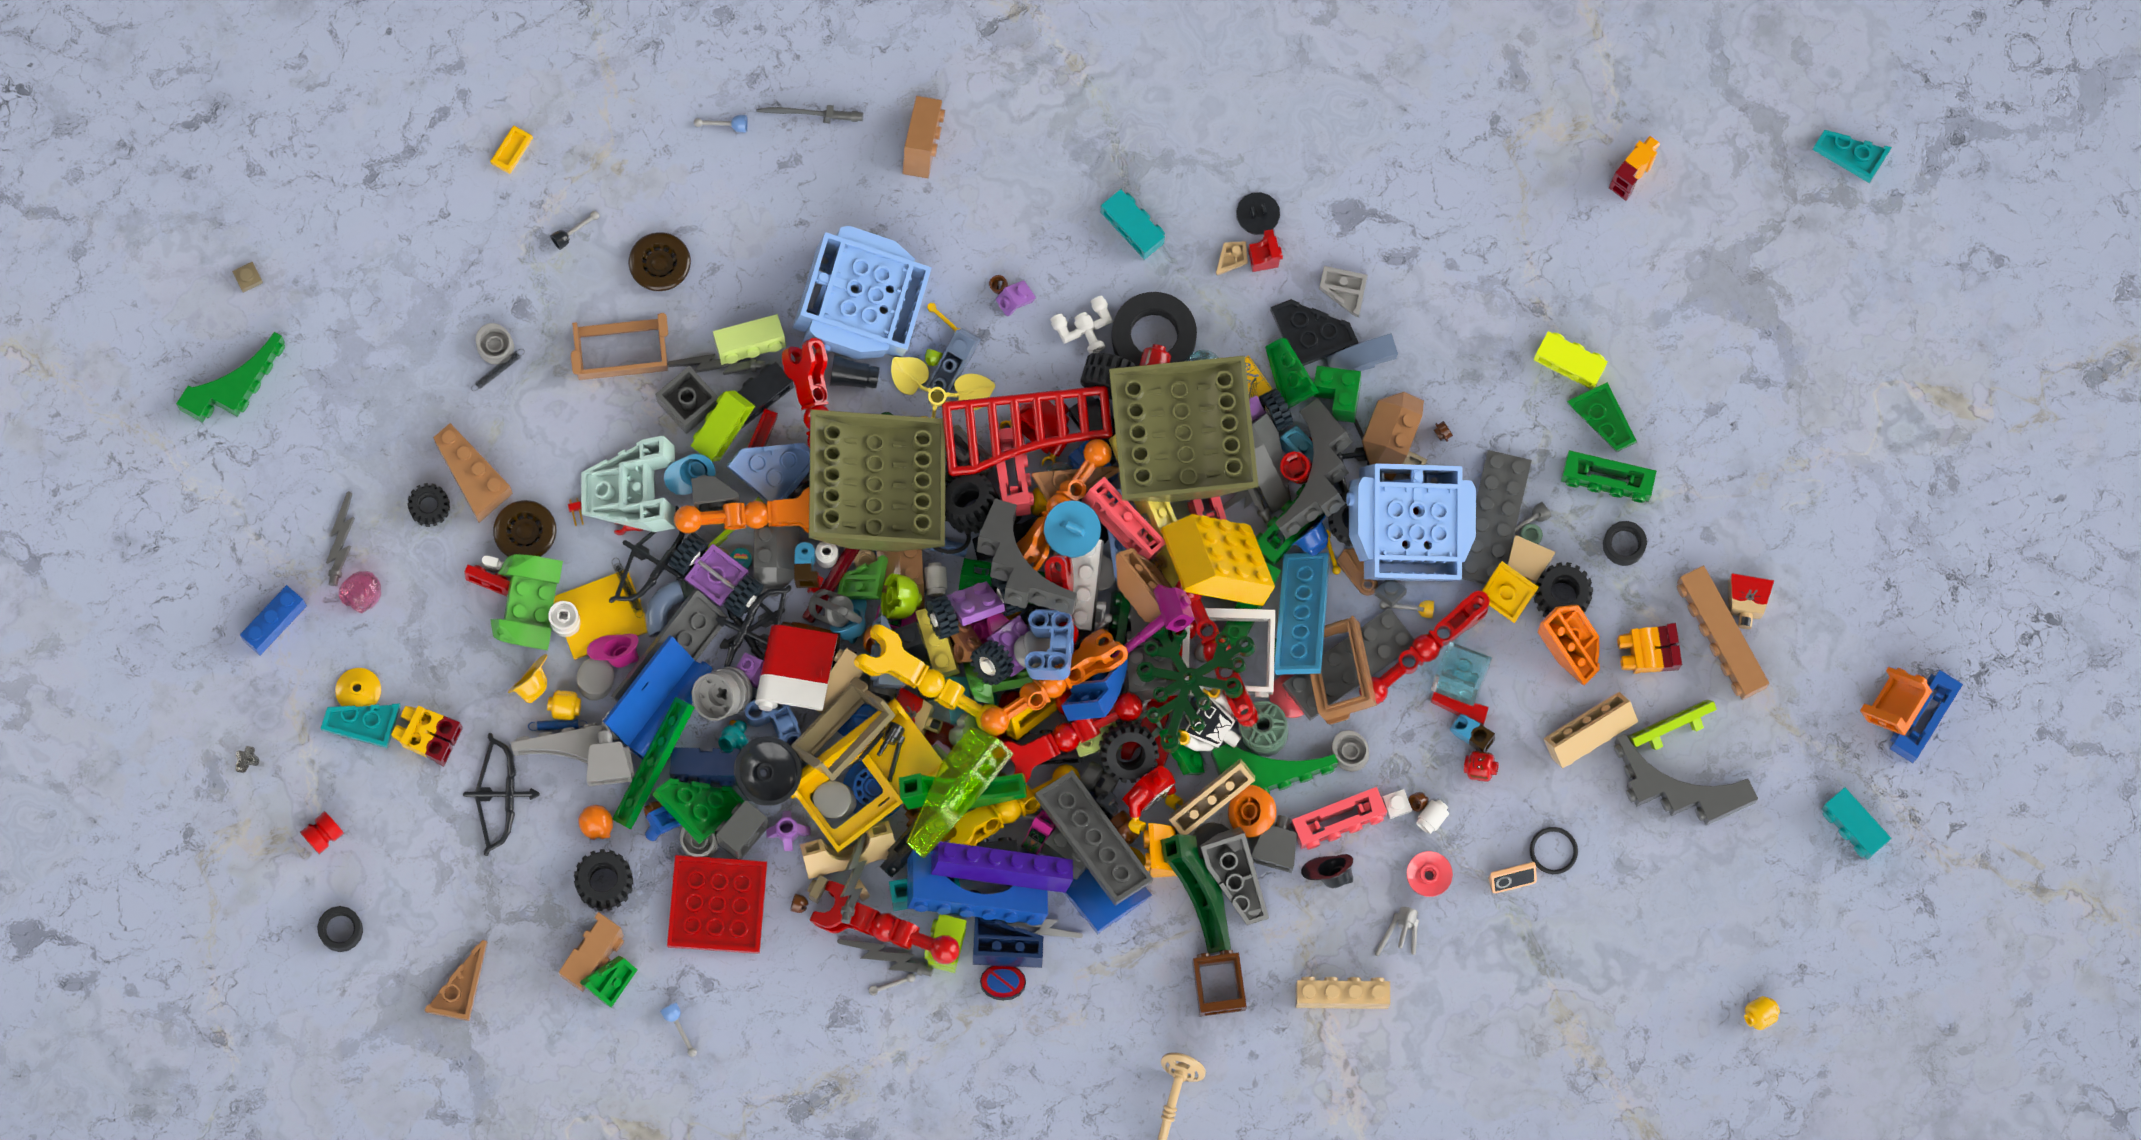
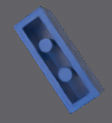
M286 585L240 634L243 642L261 656L307 607L305 601Z

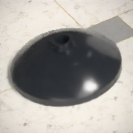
M759 737L748 742L739 751L734 763V778L739 790L747 799L759 805L773 806L785 802L796 792L801 781L802 769L797 753L788 743L775 737ZM761 769H764L766 771L765 777L761 776Z

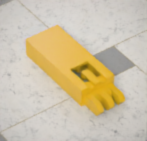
M1049 698L1051 702H1047L1040 710H1033L1028 707L1011 718L1006 730L1007 736L1019 740L1057 710L1056 698Z

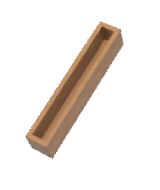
M1703 565L1681 576L1677 582V590L1682 598H1686L1689 604L1688 610L1692 617H1696L1700 623L1698 627L1704 637L1707 636L1710 641L1709 647L1715 657L1718 656L1721 661L1720 667L1722 672L1731 679V687L1735 695L1740 696L1744 700L1766 689L1770 683L1705 566Z

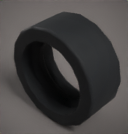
M1619 521L1613 524L1607 530L1603 540V551L1607 558L1614 564L1628 566L1638 562L1647 546V537L1643 529L1630 521ZM1620 531L1631 532L1638 540L1637 550L1629 556L1618 554L1612 547V538Z
M344 906L332 907L325 911L319 918L317 925L318 936L323 944L330 950L337 952L349 951L354 948L361 940L363 934L362 922L356 912ZM336 916L348 917L353 923V934L345 942H335L327 935V925Z

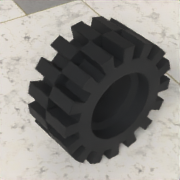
M424 483L423 487L420 485L416 486L417 490L413 489L411 491L412 495L408 497L409 503H407L413 520L417 521L421 526L425 524L426 527H430V524L437 526L439 521L442 523L444 521L443 518H447L449 515L448 510L450 511V502L446 492L440 486L436 487V484L433 483L431 486L428 483ZM427 497H432L437 501V508L430 513L420 509L421 501Z

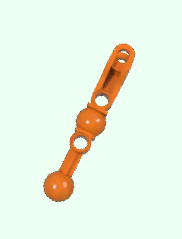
M1094 439L1085 445L1083 451L1085 460L1074 477L1061 483L1056 494L1048 500L1046 511L1041 513L1043 516L1039 517L1027 534L1016 543L1025 560L1029 564L1034 562L1032 566L1034 570H1039L1049 554L1050 546L1044 536V523L1048 513L1062 502L1078 501L1085 496L1087 489L1085 483L1095 468L1105 466L1111 459V447L1107 442L1101 439ZM1072 484L1075 486L1076 489L1074 495H1072L1070 492V487Z
M809 487L798 498L767 501V504L755 500L749 502L745 507L744 503L724 504L723 510L700 512L694 506L685 505L680 507L674 514V524L679 531L688 534L697 531L701 525L724 524V528L727 530L745 529L746 525L754 529L763 528L767 524L769 527L800 526L805 532L809 533Z
M1099 629L1082 641L1078 650L1073 652L1070 670H1073V672L1066 679L1038 681L1034 679L1032 683L1024 684L1020 689V697L1002 709L991 707L982 713L980 719L982 729L989 735L998 736L1003 734L1008 729L1009 720L1028 707L1033 710H1040L1047 702H1051L1049 698L1060 697L1065 692L1066 687L1071 689L1073 685H1078L1095 674L1106 673L1117 668L1126 661L1128 657L1127 648L1120 642L1114 641L1113 636L1107 630ZM1105 637V642L1101 645H1098L1099 640ZM1120 650L1117 657H1110L1115 651ZM1064 664L1055 665L1054 668H1061Z

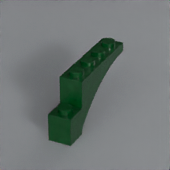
M1177 834L1162 839L1161 845L1164 862L1168 863L1178 876L1193 903L1204 934L1207 953L1216 955L1221 951L1231 950L1222 889L1207 869L1204 859L1199 858L1196 836Z

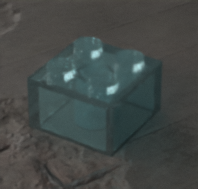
M1449 642L1436 671L1431 691L1474 706L1487 676L1492 657Z

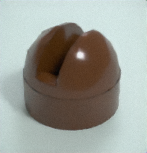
M995 275L990 279L989 286L994 293L1000 294L1005 287H1008V282L1004 276Z
M1416 792L1409 796L1408 801L1411 808L1419 812L1427 806L1429 798L1423 792Z
M795 893L790 911L795 913L806 911V906L809 904L806 897Z

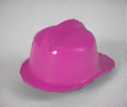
M632 633L602 636L589 644L587 654L594 660H607L612 666L622 668L639 660L636 648L639 639L637 635Z

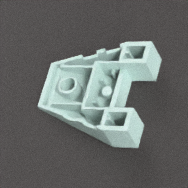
M664 436L643 439L636 443L637 446L627 451L625 449L620 451L618 456L611 460L605 459L581 472L582 515L652 532L675 528V507L665 498L655 499L654 470L667 468L675 462V445Z

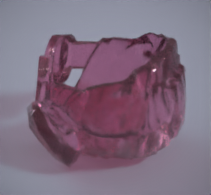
M358 571L341 584L338 592L339 598L346 606H351L357 612L364 613L368 609L373 608L380 600L381 584L379 579L370 571Z

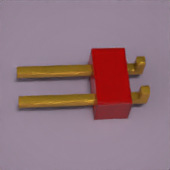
M576 498L577 502L574 503L570 499V504H568L575 526H577L574 515L575 511H579L582 525L584 524L581 514L582 503L578 498Z

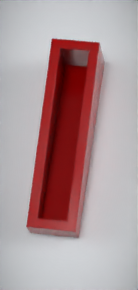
M764 409L748 448L765 447L778 418V413Z
M1435 691L1430 702L1458 716L1460 714L1466 715L1483 726L1489 709L1487 706Z

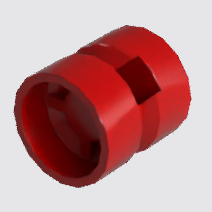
M1289 452L1281 460V473L1294 483H1307L1312 469V460L1300 452Z
M325 811L315 818L314 825L308 824L300 831L301 835L319 855L329 847V841L335 842L344 834L341 828Z

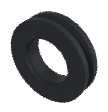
M1146 292L1132 297L1121 306L1112 325L1111 339L1115 355L1123 357L1139 366L1143 352L1134 345L1131 330L1141 318L1156 315L1168 319L1175 327L1177 333V340L1173 348L1168 351L1171 355L1170 363L1184 362L1191 359L1196 345L1197 327L1191 311L1181 300L1167 293Z

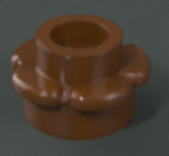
M1444 421L1439 424L1435 423L1437 428L1434 429V432L1440 441L1445 439L1448 442V439L1453 434Z

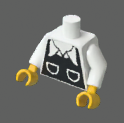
M1204 688L1203 692L1208 695L1212 705L1206 711L1199 709L1197 715L1203 718L1205 728L1197 732L1192 729L1189 723L1185 731L1178 730L1181 734L1179 739L1181 745L1194 751H1211L1214 748H1219L1222 741L1235 748L1241 736L1231 730L1235 723L1233 719L1234 714L1225 695L1220 689L1212 688L1211 691H1208ZM1204 700L1202 705L1207 704L1208 701ZM1201 721L1195 722L1194 726H1199Z

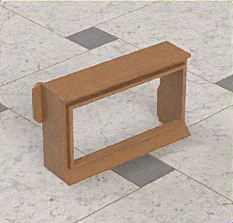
M657 314L658 319L578 327L577 322L572 323L575 350L571 352L573 373L578 375L579 380L668 371L665 337L668 335L666 314ZM659 330L662 362L583 369L582 337Z
M1354 616L1325 625L1324 638L1349 632L1362 696L1328 705L1322 673L1310 674L1317 711L1329 725L1349 719L1350 713L1377 706L1360 622Z

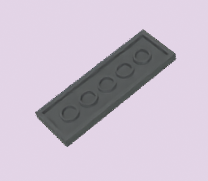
M1488 450L1476 498V537L1465 562H1462L1463 580L1486 585L1498 565L1502 561L1505 564L1508 563L1532 460Z
M694 589L611 697L617 702L669 635L696 661L722 628L716 621V618L728 616L701 592Z
M1390 608L1361 627L1371 677L1399 658L1400 654L1408 650L1415 640ZM1349 636L1322 655L1321 673L1328 705L1336 703L1360 686ZM1295 674L1282 684L1309 721L1319 715L1310 674Z
M1073 770L1035 793L1034 797L1115 906L1152 883L1153 878Z

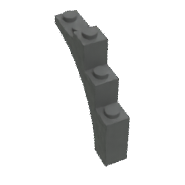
M1318 398L1300 411L1312 435L1314 454L1308 481L1299 498L1275 522L1286 539L1296 534L1310 521L1315 520L1322 512L1328 518L1345 505V502L1333 485L1349 474L1337 454L1344 451L1353 442L1344 428Z
M995 499L978 536L977 552L994 556L990 577L1008 582L1005 587L1004 603L1026 609L1029 602L1073 615L1077 593L1045 579L1030 566L1022 556L1013 533L1017 505Z
M1626 734L1617 737L1614 742L1616 755L1619 758L1622 757L1625 763L1624 770L1629 779H1633L1627 785L1626 794L1630 802H1634L1636 807L1661 796L1662 807L1666 812L1669 811L1671 816L1696 805L1695 812L1700 821H1704L1705 825H1709L1755 804L1758 800L1749 779L1719 786H1702L1678 781L1649 764L1637 752Z

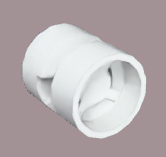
M559 601L550 608L549 621L553 631L561 637H570L576 634L581 625L576 607L571 602Z

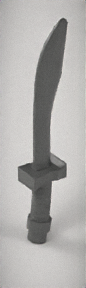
M827 105L824 111L785 107L756 109V112L824 116L823 123L829 124L831 119L858 122L863 121L864 118L863 112L835 111L834 105Z

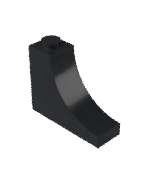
M914 622L896 628L895 632L902 641L903 649L928 665V669H933L918 623ZM918 690L921 699L927 702L934 700V698L924 696Z

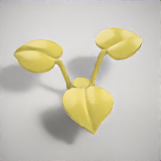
M894 357L892 360V379L900 392L913 395L919 387L921 390L929 393L928 400L933 406L931 418L936 417L937 407H941L946 402L947 397H959V400L987 398L991 396L995 389L994 382L978 374L960 376L954 383L957 393H946L940 387L927 388L922 384L928 380L929 371L927 365L922 360L914 357Z

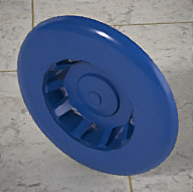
M862 760L853 765L844 778L843 784L853 790L856 798L854 814L883 793L882 787ZM859 791L862 793L860 797L857 794ZM867 799L869 800V803H866L863 800ZM901 804L899 807H897L894 811H892L890 814H888L886 817H884L883 819H885V818H887V817L893 815L895 812H897V811L899 810V808L902 806V804Z

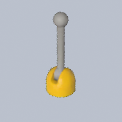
M1424 600L1419 606L1395 604L1392 608L1418 610L1422 617L1433 619L1434 601ZM1383 601L1379 604L1381 609L1391 608Z

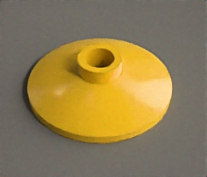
M350 669L344 672L336 683V698L341 706L360 707L376 705L381 696L380 681L368 669ZM355 685H360L361 690L355 692L353 691V687Z

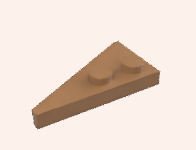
M1096 467L1085 483L1086 492L1102 478L1108 479L1117 474L1119 467ZM1078 469L1033 472L1031 476L1046 502H1048L1056 494V491L1059 490L1061 483L1065 480H1071ZM1072 484L1070 487V492L1072 495H1074L1076 489L1075 486Z
M482 940L479 945H476L466 961L458 967L449 978L447 984L439 990L434 1000L426 1006V1013L470 1021L487 941Z

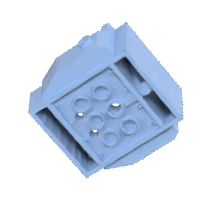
M845 226L840 227L836 235L825 232L816 248L792 328L805 332L802 342L811 338L820 339L825 346L826 353L831 351L855 360L880 358L885 354L903 357L910 343L932 267L914 262L915 258L896 241L861 229ZM822 257L827 258V264L821 263ZM818 283L821 284V288L811 309L808 308V303L814 284ZM851 287H856L858 292L853 293ZM886 287H891L893 293H888ZM879 308H885L887 313H881Z
M1372 464L1359 468V478L1349 481L1346 504L1349 506V538L1359 561H1364V580L1440 582L1462 580V562H1465L1476 537V488L1472 481L1462 480V466ZM1384 473L1411 474V479L1384 481ZM1436 478L1437 484L1431 483V479ZM1414 507L1418 508V515H1415L1413 513ZM1403 541H1406L1408 544L1406 549L1402 547ZM1425 541L1429 543L1428 549L1424 548Z

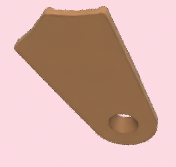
M1354 548L1344 549L1336 560L1338 566L1361 594L1366 596L1373 595L1378 588L1377 580H1364V561H1359ZM1367 581L1371 582L1372 587L1365 588L1364 583Z

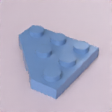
M804 443L739 449L726 467L766 501L787 499L810 471V448Z

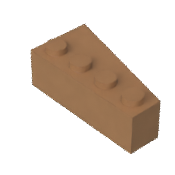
M451 423L433 437L439 452L478 523L513 494L510 485Z

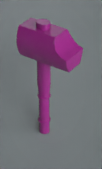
M1160 584L1155 588L1154 594L1161 614L1124 645L1127 648L1128 654L1164 625L1166 629L1178 632L1192 623L1194 615L1190 606L1191 600L1187 596L1186 591L1176 587L1168 588ZM1120 650L1116 651L1112 655V657H1117L1120 653Z

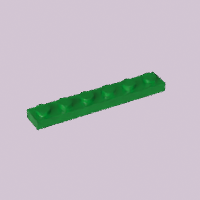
M677 697L674 698L612 818L614 821L626 828L632 829L673 748L680 738L695 708L694 706Z

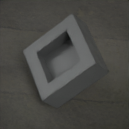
M1385 580L1375 590V596L1391 608L1407 593V589L1396 580Z

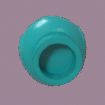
M730 720L729 726L722 730L718 744L725 753H731L733 749L741 750L748 743V739L744 734L747 729L746 723L743 720Z

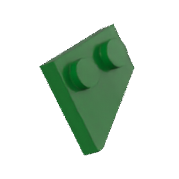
M1168 729L1160 731V736L1162 737L1165 733H1167ZM1180 732L1177 733L1179 739L1181 738ZM1173 738L1168 739L1169 743L1173 741ZM1180 744V748L1176 752L1171 753L1183 775H1201L1205 773L1200 751H1194Z
M617 956L582 979L580 984L605 1005L612 1008L638 969L625 958Z

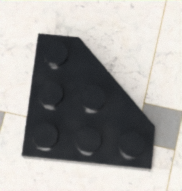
M1292 299L1270 308L1282 338L1287 339L1303 366L1358 344L1350 322L1342 319L1338 320L1328 316L1329 314L1315 308H1308Z

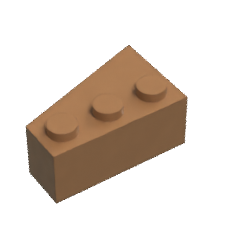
M916 96L904 147V175L929 179L932 159L936 157L938 148L936 139L940 140L942 127L939 126V123H943L945 117V110L942 109V100Z
M599 912L595 916V919H597L596 923L590 931H585L583 934L585 938L577 948L573 949L559 971L560 977L582 992L586 988L580 984L581 980L610 962L609 956L613 951L617 952L624 943L621 927Z

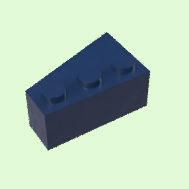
M674 747L671 756L670 778L679 779V782L688 783V781L710 785L711 783L720 784V787L733 788L734 785L737 786L734 778V763L740 749H733V753H723L720 748H713V751H703L700 748Z
M975 917L973 965L1042 968L1044 937L1019 927L1014 928L1003 924L1002 921L997 919L985 920Z

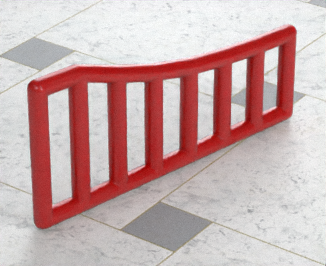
M1106 386L948 401L942 404L948 473L951 476L976 474L1010 458L1037 449L1085 440L1105 439L1113 435L1109 394ZM1100 395L1103 430L1090 431L1086 396ZM1077 397L1081 432L1067 434L1064 399ZM1055 400L1058 436L1045 438L1041 401ZM1032 402L1036 441L1023 444L1019 403ZM1010 404L1014 448L1001 453L996 406ZM987 407L992 457L979 463L974 408ZM965 409L970 465L957 466L951 410Z

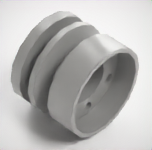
M724 667L703 675L694 683L692 689V702L695 709L702 717L714 721L745 710L746 705L751 702L753 696L749 678L742 670L736 667Z

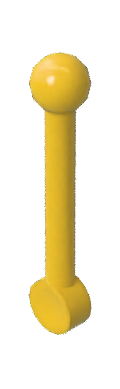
M934 303L928 304V311L934 312L955 332L961 329L957 328L939 312Z
M1326 530L1328 534L1327 548L1333 565L1332 572L1338 575L1341 572V568L1337 566L1329 539L1331 533Z

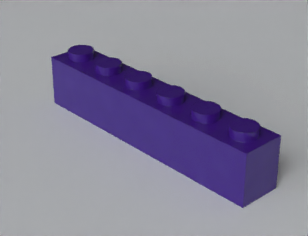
M938 841L931 854V875L1066 893L1073 881V859Z

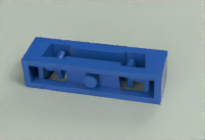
M1941 670L1936 675L1931 674L1927 679V684L1932 692L1933 690L1937 692L1934 696L1930 694L1908 731H1911L1931 699L1940 703L1944 695L1948 696L1944 702L1938 705L1921 734L1913 730L1909 737L1895 732L1890 739L1893 742L1890 750L1911 763H1914L1963 686L1962 683ZM1920 737L1921 740L1918 743V745H1916L1915 742Z

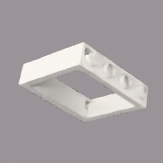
M1205 608L1210 620L1268 622L1266 686L1245 687L1249 694H1255V698H1268L1269 694L1273 695L1275 610ZM1190 625L1185 628L1187 636L1183 639L1182 659L1187 668H1189ZM1199 686L1202 692L1204 688L1208 691L1212 690L1209 687Z

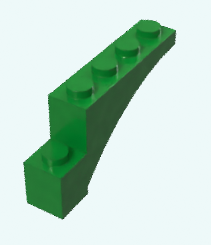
M274 332L266 344L251 359L231 373L199 386L191 387L188 385L176 403L179 410L201 423L206 418H210L214 411V405L238 417L241 412L243 413L249 405L248 400L253 393L256 394L260 389V381L264 375H268L272 370L273 361L276 356L279 357L285 349L283 337Z
M1228 744L1214 748L1211 751V757L1218 775L1222 774L1241 758L1255 775V781L1250 785L1258 786L1269 794L1271 790L1277 788L1279 791L1288 789L1292 786L1291 783L1300 781V783L1308 782L1313 779L1314 775L1320 773L1322 776L1331 774L1338 765L1335 754L1313 760L1284 761L1258 756L1236 746L1233 748Z
M919 773L899 778L900 799L908 809L931 805L938 816L1027 797L1023 773L978 779L940 778L925 776Z

